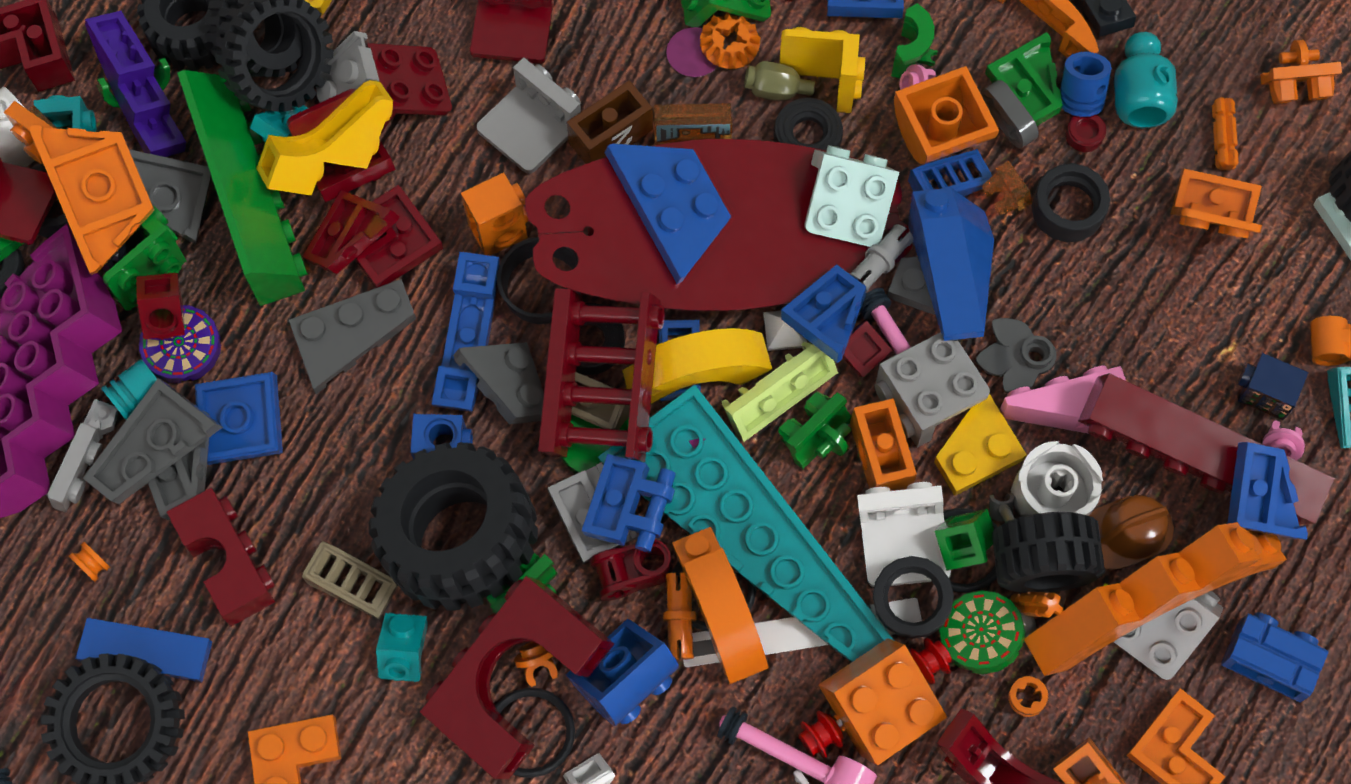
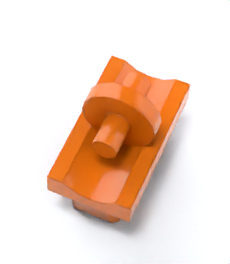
M1294 40L1291 43L1290 52L1279 53V63H1290L1291 66L1272 68L1268 73H1261V85H1269L1273 104L1297 101L1296 82L1307 81L1308 101L1329 99L1334 96V77L1342 73L1341 62L1308 65L1309 61L1319 60V50H1308L1304 40Z

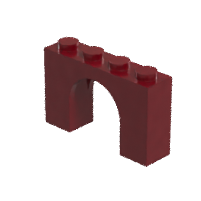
M525 576L523 580L516 581L508 589L504 605L497 614L493 613L483 621L478 630L479 637L471 647L464 648L452 662L454 669L444 681H439L430 689L425 698L427 703L420 711L423 716L494 779L509 780L535 746L500 715L492 701L490 693L491 674L502 654L517 644L533 641L544 647L575 675L589 677L615 644L540 580Z

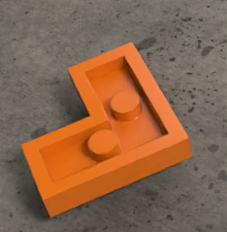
M1181 688L1175 692L1126 755L1160 784H1220L1226 777L1191 749L1215 715Z
M333 714L248 731L254 784H301L299 768L341 759L336 718Z

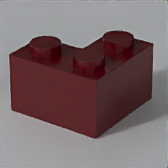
M23 0L0 7V69L23 63L25 72L38 92L73 82L75 78L58 18L48 0Z

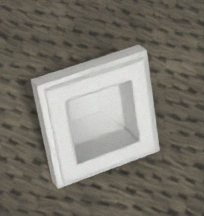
M781 311L763 312L767 351L802 348L801 344L807 342L806 338L781 320Z
M599 753L569 770L563 777L567 784H610L615 775Z

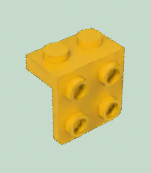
M804 27L782 31L780 64L792 67L799 75L838 78L837 112L852 113L853 99H861L866 57H858L860 34H850L843 30L831 32L811 31Z

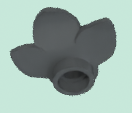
M1000 318L992 321V329L997 343L984 349L975 360L976 364L987 374L1003 377L1004 392L1009 393L1020 387H1033L1037 376L1048 372L1054 366L1057 353L1054 345L1047 338L1034 336L1026 323L1015 319ZM1029 353H1039L1042 356V360L1038 362L1031 360Z

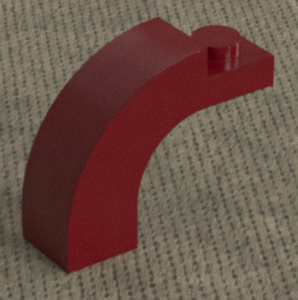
M962 708L937 742V745L947 755L944 761L968 784H1062L1035 771L1015 758L993 738L973 713Z

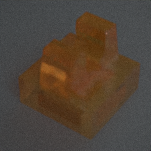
M1009 160L997 167L996 173L982 185L983 192L987 197L995 192H1002L1004 194V198L994 205L999 215L1015 209L1021 211L1032 204L1030 190Z

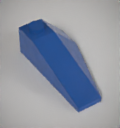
M952 188L913 191L908 226L913 236V243L943 341L984 337L994 248V236L986 213Z

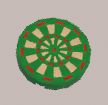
M983 590L964 594L955 600L952 604L951 614L939 629L941 643L950 653L952 663L961 669L963 667L966 670H971L972 673L983 675L1001 671L1013 663L1019 655V650L1026 636L1022 615L1014 603L999 593Z

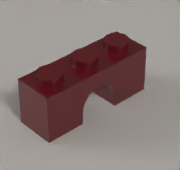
M211 487L167 511L183 545L193 557L210 549L226 551V562L223 568L216 575L203 582L219 613L230 627L275 603L270 589L276 585L264 564L258 568L255 565L251 554L257 552L246 530L238 533L232 520L238 518V515L227 496L220 499Z

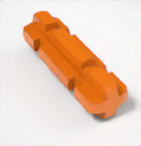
M1217 98L1212 105V117L1215 119V122H1213L1214 150L1217 151L1215 166L1218 170L1231 171L1239 163L1238 150L1235 149L1238 146L1236 118L1233 116L1236 111L1235 102L1232 98Z
M1028 591L1026 593L1013 594L1010 598L1023 615L1030 617L1050 618L1052 614L1060 615L1063 611V607L1059 605L1061 597L1052 592Z

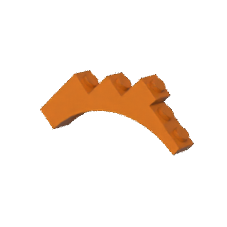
M1238 522L1217 525L1180 552L1156 556L1120 583L1096 587L1062 611L1060 615L1055 616L1025 637L1024 641L1044 676L1068 671L1103 647L1158 616L1228 583L1255 573L1273 569L1287 559L1281 551V542L1276 535L1246 530Z

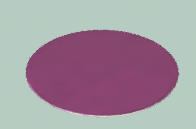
M691 27L677 32L667 45L668 62L674 70L682 75L701 77L713 72L718 67L711 63L701 50L700 35L702 28Z

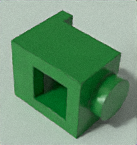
M988 508L951 516L934 531L947 571L988 561L986 551L993 545L992 532L994 531Z

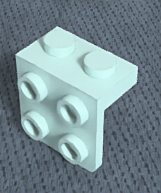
M831 145L827 146L826 152L815 149L811 165L818 168V173L804 223L805 229L813 234L869 247L878 245L882 240L899 172L887 167L888 160L881 157L865 154L862 161L849 158L851 151Z

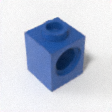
M413 414L411 456L415 459L413 454L423 449L427 453L436 450L433 442L438 436L443 434L453 437L450 442L452 448H457V443L460 442L473 444V431L466 428L463 415Z

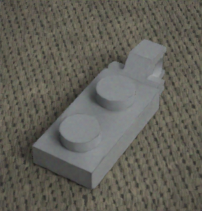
M94 399L84 423H80L47 494L54 509L67 513L71 502L77 504L86 485V481L82 480L88 465L92 466L102 451L103 444L99 443V440L103 438L104 434L114 431L119 414L115 406Z

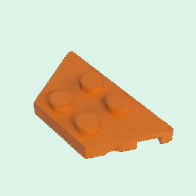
M42 125L29 126V131L88 271L91 275L98 273L154 212V207L124 136L121 132L112 131L91 132L78 128L57 129L46 128Z

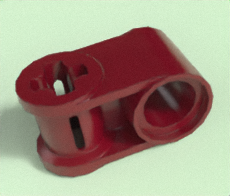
M655 540L650 553L636 549V544L623 548L606 550L592 556L589 561L591 567L596 568L602 590L599 592L600 599L602 601L620 599L636 591L666 582V574L671 573L673 570L668 547L663 542ZM650 555H658L664 559L663 565L653 571L642 567V563ZM611 568H613L615 572V581L612 580V576L610 573Z

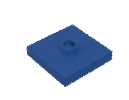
M268 372L195 384L196 406L200 410L209 413L210 417L223 427L209 437L207 465L283 453L278 382L275 373Z

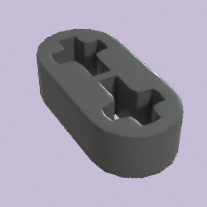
M997 80L981 90V96L994 121L1015 147L1023 148L1039 137L1038 127L1034 119L1004 81Z

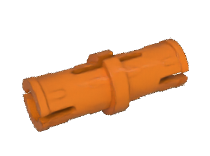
M676 573L666 574L667 611L663 612V621L667 622L668 649L675 659L679 660V643L681 642V658L683 660L694 659L692 621H696V611H692V589L685 573H680L679 591L678 575Z

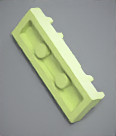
M803 342L801 344L803 351L795 357L789 353L785 355L786 362L757 382L750 390L744 387L738 389L740 393L738 399L732 403H729L726 399L723 400V408L736 436L745 442L838 374L834 360L815 345Z

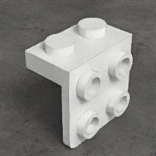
M917 482L908 485L905 490L890 491L889 487H874L866 490V494L857 495L867 580L870 586L874 587L875 581L883 568L896 559L909 556L929 559L939 565L948 578L950 577L951 570H946L934 532L944 522L941 485L932 486L930 482ZM911 572L895 579L891 586L931 582V579L923 574Z

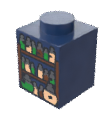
M1262 353L1253 365L1246 363L1237 382V385L1243 387L1238 401L1284 420L1295 408L1309 372Z

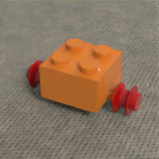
M887 638L820 683L818 686L835 712V715L831 716L818 710L816 712V723L810 726L804 721L800 722L803 732L798 734L809 754L814 756L818 753L822 758H827L826 747L832 743L839 748L843 747L842 731H846L860 756L878 766L948 718L929 684H935L934 673L940 670L947 675L951 672L948 664L952 662V658L946 647L939 640L933 643L929 638H924L925 649L917 652L912 648L907 649L905 644Z

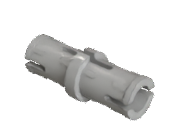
M894 225L878 245H872L865 252V259L849 273L858 281L862 278L861 283L866 286V293L882 274H887L893 269L895 259L912 244L913 236L910 231L899 241L897 240L907 229L904 226Z

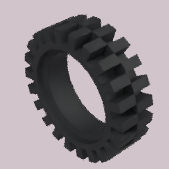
M99 654V658L88 657L81 660L82 665L79 667L71 666L65 671L68 677L65 680L57 679L52 688L57 690L54 697H46L44 705L50 706L48 715H41V724L47 725L48 732L41 734L44 744H50L51 750L46 752L50 761H57L60 765L56 769L62 775H70L72 777L71 781L76 784H137L153 779L154 772L163 771L168 765L166 762L168 756H175L179 748L174 746L176 739L183 737L184 729L179 728L180 719H185V712L183 709H179L178 702L182 701L180 693L174 691L171 687L174 685V682L169 676L163 675L161 673L162 669L156 665L124 654ZM122 681L137 688L145 697L150 708V729L145 742L137 752L127 759L107 763L94 758L83 748L77 734V716L83 701L92 691L101 685Z

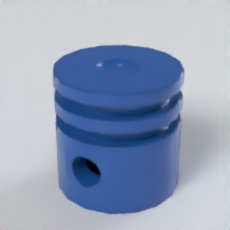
M1078 52L1066 59L1060 89L1062 109L1079 117H1090L1099 114L1103 110L1112 70L1111 63L1105 57L1093 52Z

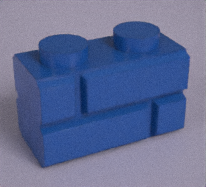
M1246 614L1238 622L1221 666L1300 703L1310 697L1329 653L1328 650L1318 646V639L1308 633L1295 631L1292 634L1279 628V622L1267 614Z

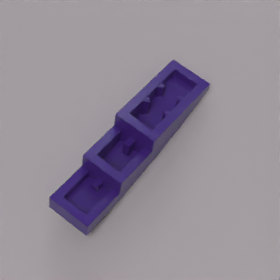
M122 11L85 19L86 29L102 69L144 153L168 157L185 152L186 140L169 114L170 102L154 77L155 65Z

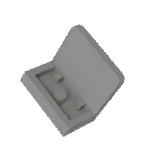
M523 57L513 67L516 87L477 123V131L480 136L522 171L531 174L568 140L566 122L581 112V102L571 89L567 87L562 89L553 82L551 75L544 67L539 64L534 66Z
M941 332L880 363L876 384L874 385L881 401L894 398L905 437H911L917 448L931 441L937 425L986 400L990 393L988 385L959 341H943Z
M1210 591L1143 624L1115 640L1114 643L1162 679L1169 680L1174 677L1215 625L1224 607L1218 604L1220 598L1213 591Z

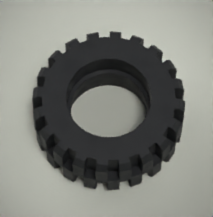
M460 442L457 443V448H452L449 443L435 445L436 450L427 453L423 449L413 454L415 459L407 464L402 461L394 468L396 474L391 479L385 478L379 487L382 495L373 499L370 509L374 516L368 522L369 535L373 539L371 546L374 554L395 584L412 600H420L424 606L433 609L439 608L442 603L447 611L460 610L461 604L468 603L473 608L484 604L483 598L491 594L495 599L504 593L503 586L508 581L515 583L523 574L520 566L522 563L526 565L530 563L534 554L530 544L537 542L538 528L535 525L537 515L535 507L521 480L503 457H497L494 451L484 446L479 447L476 451L472 443ZM462 502H477L487 506L486 516L481 527L473 537L462 545L444 551H431L422 548V538L427 526L445 508Z

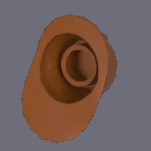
M1143 495L1127 496L1099 507L1089 515L1098 521L1104 567L1107 570L1126 568L1154 557L1166 550L1173 539L1174 526L1171 515L1166 506L1164 507L1151 497Z

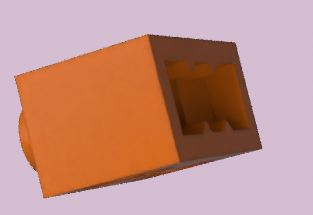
M504 172L461 192L468 226L484 255L491 256L528 238L525 223L529 221L524 207L526 198L518 183L511 185Z

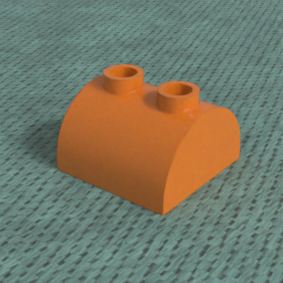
M967 66L895 91L894 107L900 132L911 155L922 165L994 139L998 135L999 129Z

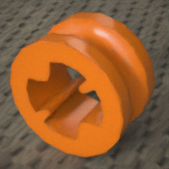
M85 542L81 544V551L79 553L72 552L69 555L94 582L99 579V571H107L110 568Z
M1024 676L1013 683L1008 694V701L1011 708L1017 714L1023 717H1033L1038 715L1046 706L1048 691L1041 680L1032 676ZM1026 686L1035 689L1033 695L1039 694L1040 702L1033 701L1030 708L1022 706L1023 699L1017 700L1016 692H1023Z

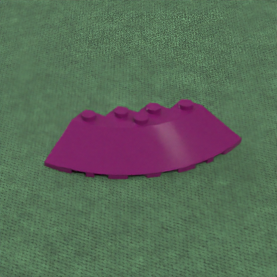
M68 223L44 241L30 255L34 261L20 276L13 273L4 283L8 288L0 299V518L21 512L49 492L51 486L45 458L75 436L68 405L99 384L92 353L122 332L115 301L100 274L95 273L91 275Z

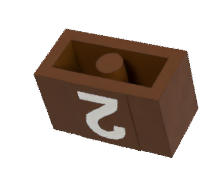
M629 80L566 122L569 144L585 164L602 159L606 156L604 152L608 145H632L653 130V107Z

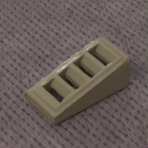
M325 541L319 544L302 575L308 585L380 620L398 588L393 579ZM332 559L335 562L324 579L321 576ZM346 566L350 568V571L341 587H339L335 583ZM360 574H362L366 578L355 596L350 592ZM378 582L382 585L370 604L365 599L374 583Z

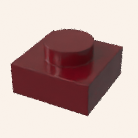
M863 320L853 329L843 358L859 377H864L893 350L868 321Z

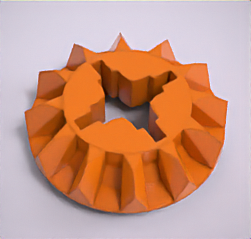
M730 13L720 17L713 15L710 22L703 25L700 35V47L704 56L714 65L725 69H737L748 65L754 60L759 51L761 37L756 31V25L750 24L743 16H732ZM737 32V42L733 41L725 50L724 36L728 37L730 33Z

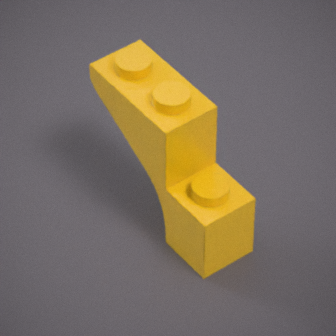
M369 80L356 89L313 130L290 137L268 135L256 168L267 189L312 196L316 183L323 176L324 162L367 169L372 155H375L378 151L379 137L384 124L392 115V98L381 82Z

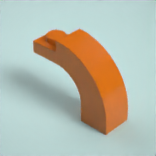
M706 528L672 542L677 558L697 600L715 653L729 684L768 669L766 656L748 605L724 549L720 547L712 528Z

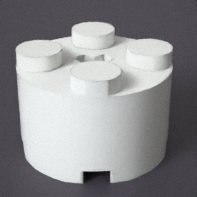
M1060 441L1047 442L1033 449L1021 465L1011 488V493L1014 494V508L1017 514L1023 517L1047 512H1073L1089 516L1098 504L1102 491V471L1096 459L1083 447L1075 444L1072 446L1060 444ZM1058 486H1060L1063 489V492H1061L1060 490L1055 491L1053 488H1057Z

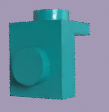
M54 95L47 99L34 100L33 114L53 128H78L96 132L95 114L93 110H88L81 96L66 97Z
M385 613L376 648L378 677L380 679L420 681L422 674L421 655L428 628L427 616Z

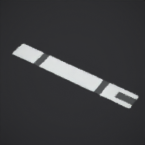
M917 598L889 602L890 609L895 616L903 621L912 623L922 621ZM874 604L867 605L870 608V610L874 613V615L877 617V619L880 621V619L876 615ZM794 617L754 623L765 655L828 645ZM885 628L890 635H894V634H895V633H893L892 631H890V630H888L887 628ZM709 631L692 633L694 659L683 660L684 666L693 667L719 663Z

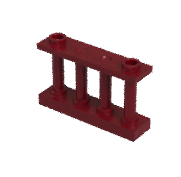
M555 288L539 452L552 457H567L568 447H571L573 443L626 447L625 457L645 462L646 452H650L653 443V432L651 427H649L657 333L658 329H662L665 318L664 307L660 304L661 300L650 292H641L640 308L588 306L583 301V297L573 290ZM585 322L638 324L636 348L582 346L581 342H579L580 326H583ZM581 362L634 365L632 389L578 386L575 382L576 366H579ZM577 403L630 406L628 430L574 427L571 423L572 406L574 407Z

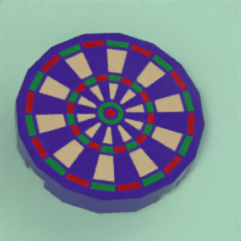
M183 305L185 335L173 336L168 339H143V333L141 332L139 351L143 362L157 378L169 383H181V381L190 379L194 381L203 377L214 367L221 353L220 335L215 322L203 310L190 305Z

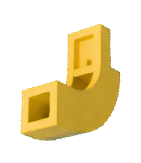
M716 329L684 335L656 345L651 404L677 390L694 384L722 381L743 385L772 370L763 334L748 329ZM634 365L622 370L627 389H632Z

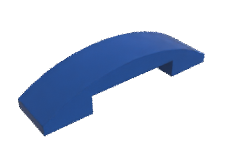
M459 252L453 285L455 295L442 365L438 366L431 404L433 407L473 411L479 390L476 385L480 380L465 363L459 366L455 362L453 355L459 348L488 346L497 290L499 257Z

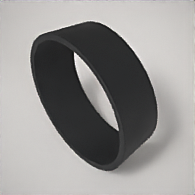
M535 237L516 244L505 254L498 268L497 284L501 296L516 316L534 324H549L552 321V312L535 314L521 310L509 300L507 293L508 280L513 270L524 260L533 257V248L539 242V237ZM569 247L558 248L553 254V257L564 261L572 270L578 264L576 252Z

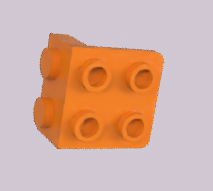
M1183 168L1171 214L1181 216L1179 221L1181 225L1208 230L1210 223L1219 225L1218 233L1248 239L1250 232H1261L1262 225L1253 223L1262 186Z

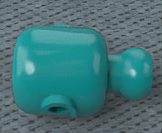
M1139 32L1129 37L1125 43L1127 59L1118 65L1114 73L1116 114L1123 123L1141 129L1157 127L1169 121L1177 110L1178 101L1175 66L1168 58L1160 55L1161 42L1156 35L1150 32Z

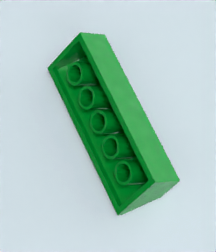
M190 70L177 72L244 276L259 305L263 306L306 291L301 277L308 275L300 253L293 255L290 243L296 241L289 219L282 221L278 210L285 208L281 194L278 190L267 189L256 169L261 157L256 145L263 142L261 136L250 129L252 121H247L245 113L252 111L250 104L234 95V92L228 90L224 84L227 80L221 78L220 75Z

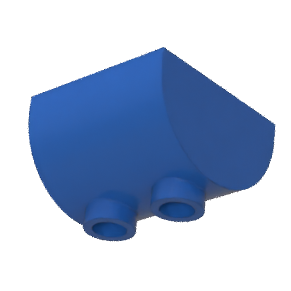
M630 619L625 620L607 637L615 644L589 677L575 675L572 671L566 674L567 678L590 705L613 726H616L618 723L628 724L636 719L641 711L639 704L650 694L659 695L665 692L672 684L670 676L679 668L677 660L665 643Z

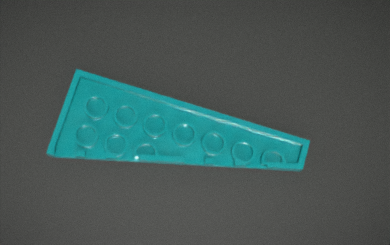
M695 384L649 418V427H651L653 432V443L650 452H646L644 462L650 468L646 480L656 482L661 468L676 473L672 485L675 493L672 502L666 504L664 510L666 516L690 535L711 527L720 547H723L730 565L735 571L848 661L853 662L887 638L894 640ZM699 438V444L694 448L689 441ZM612 446L598 456L603 465L607 454L627 458L625 457L626 447ZM642 496V497H644L647 501L650 502V499H651V498Z

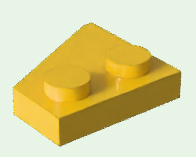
M989 394L986 400L970 408L936 456L934 463L953 495L956 496L1024 461L1027 454Z

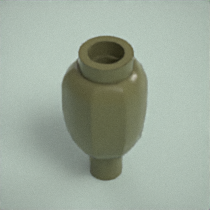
M762 61L756 66L748 65L744 79V88L751 89L754 96L776 101L789 100L796 94L812 96L815 87V81L801 79L797 71L792 67L768 61Z

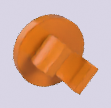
M532 641L519 648L520 654L514 658V662L517 668H524L525 678L531 687L536 686L533 673L537 667L544 666L548 668L552 679L557 678L558 671L554 661L551 659L553 655L544 647Z

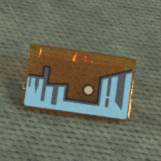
M731 103L654 105L655 145L702 139H732Z

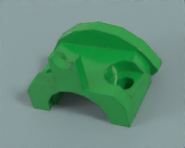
M916 3L906 10L901 36L908 38L912 43L897 46L892 77L901 78L907 67L915 63L929 66L935 65L931 57L937 55L938 51L930 49L934 41V23L930 14L920 4Z

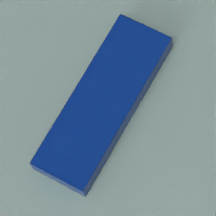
M87 618L75 659L81 662V660L88 657L99 658V654H124L156 665L162 669L161 673L165 676L202 683L212 641L204 637Z

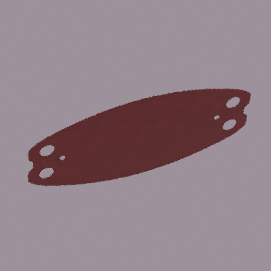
M702 139L655 145V147L694 149L731 215L730 220L696 262L685 279L676 284L607 157L548 179L531 191L525 199V211L528 221L537 227L539 242L533 248V262L535 270L541 276L554 284L580 293L640 305L641 292L653 294L661 300L660 304L663 305L664 309L728 311L790 303L835 265L851 273L865 259V252L870 248L865 245L813 234L805 229L804 223L818 173V168L811 165L816 148L781 142L746 139ZM899 180L896 183L885 229L889 231L896 224L907 228L898 237V241L909 232L908 226L900 220L897 206L902 201V190ZM550 196H562L569 202L570 212L566 217L555 219L547 214L545 202ZM588 226L593 229L594 233L591 236H586L581 231ZM912 244L895 259V264L909 253ZM569 247L576 252L578 264L573 270L563 271L556 267L553 262V254L558 248Z

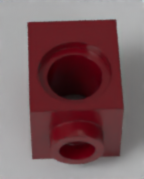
M178 273L137 276V304L143 339H168L173 336L185 335L184 309Z

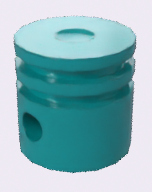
M142 359L119 374L120 380L115 382L113 379L110 381V387L107 388L104 385L101 388L125 420L128 419L157 380Z

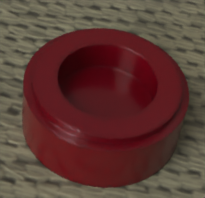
M1074 115L1066 129V140L1077 151L1092 152L1101 146L1106 135V125L1098 115L1090 117Z

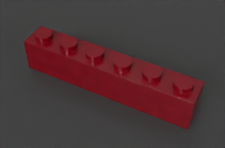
M1110 373L1097 377L1078 422L1089 426L1087 432L1092 436L1109 442L1112 438H1115L1127 444L1125 447L1127 452L1144 459H1148L1150 455L1164 461L1162 465L1164 469L1180 476H1186L1188 472L1201 478L1199 484L1202 487L1223 494L1224 490L1232 493L1238 443L1250 442L1260 444ZM1287 456L1290 467L1289 478L1295 485L1299 500L1293 503L1299 525L1316 524L1335 478Z

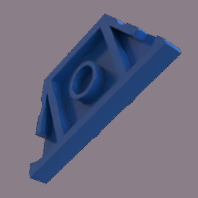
M627 144L608 145L604 152L676 284L681 283L731 218L730 213L694 149Z

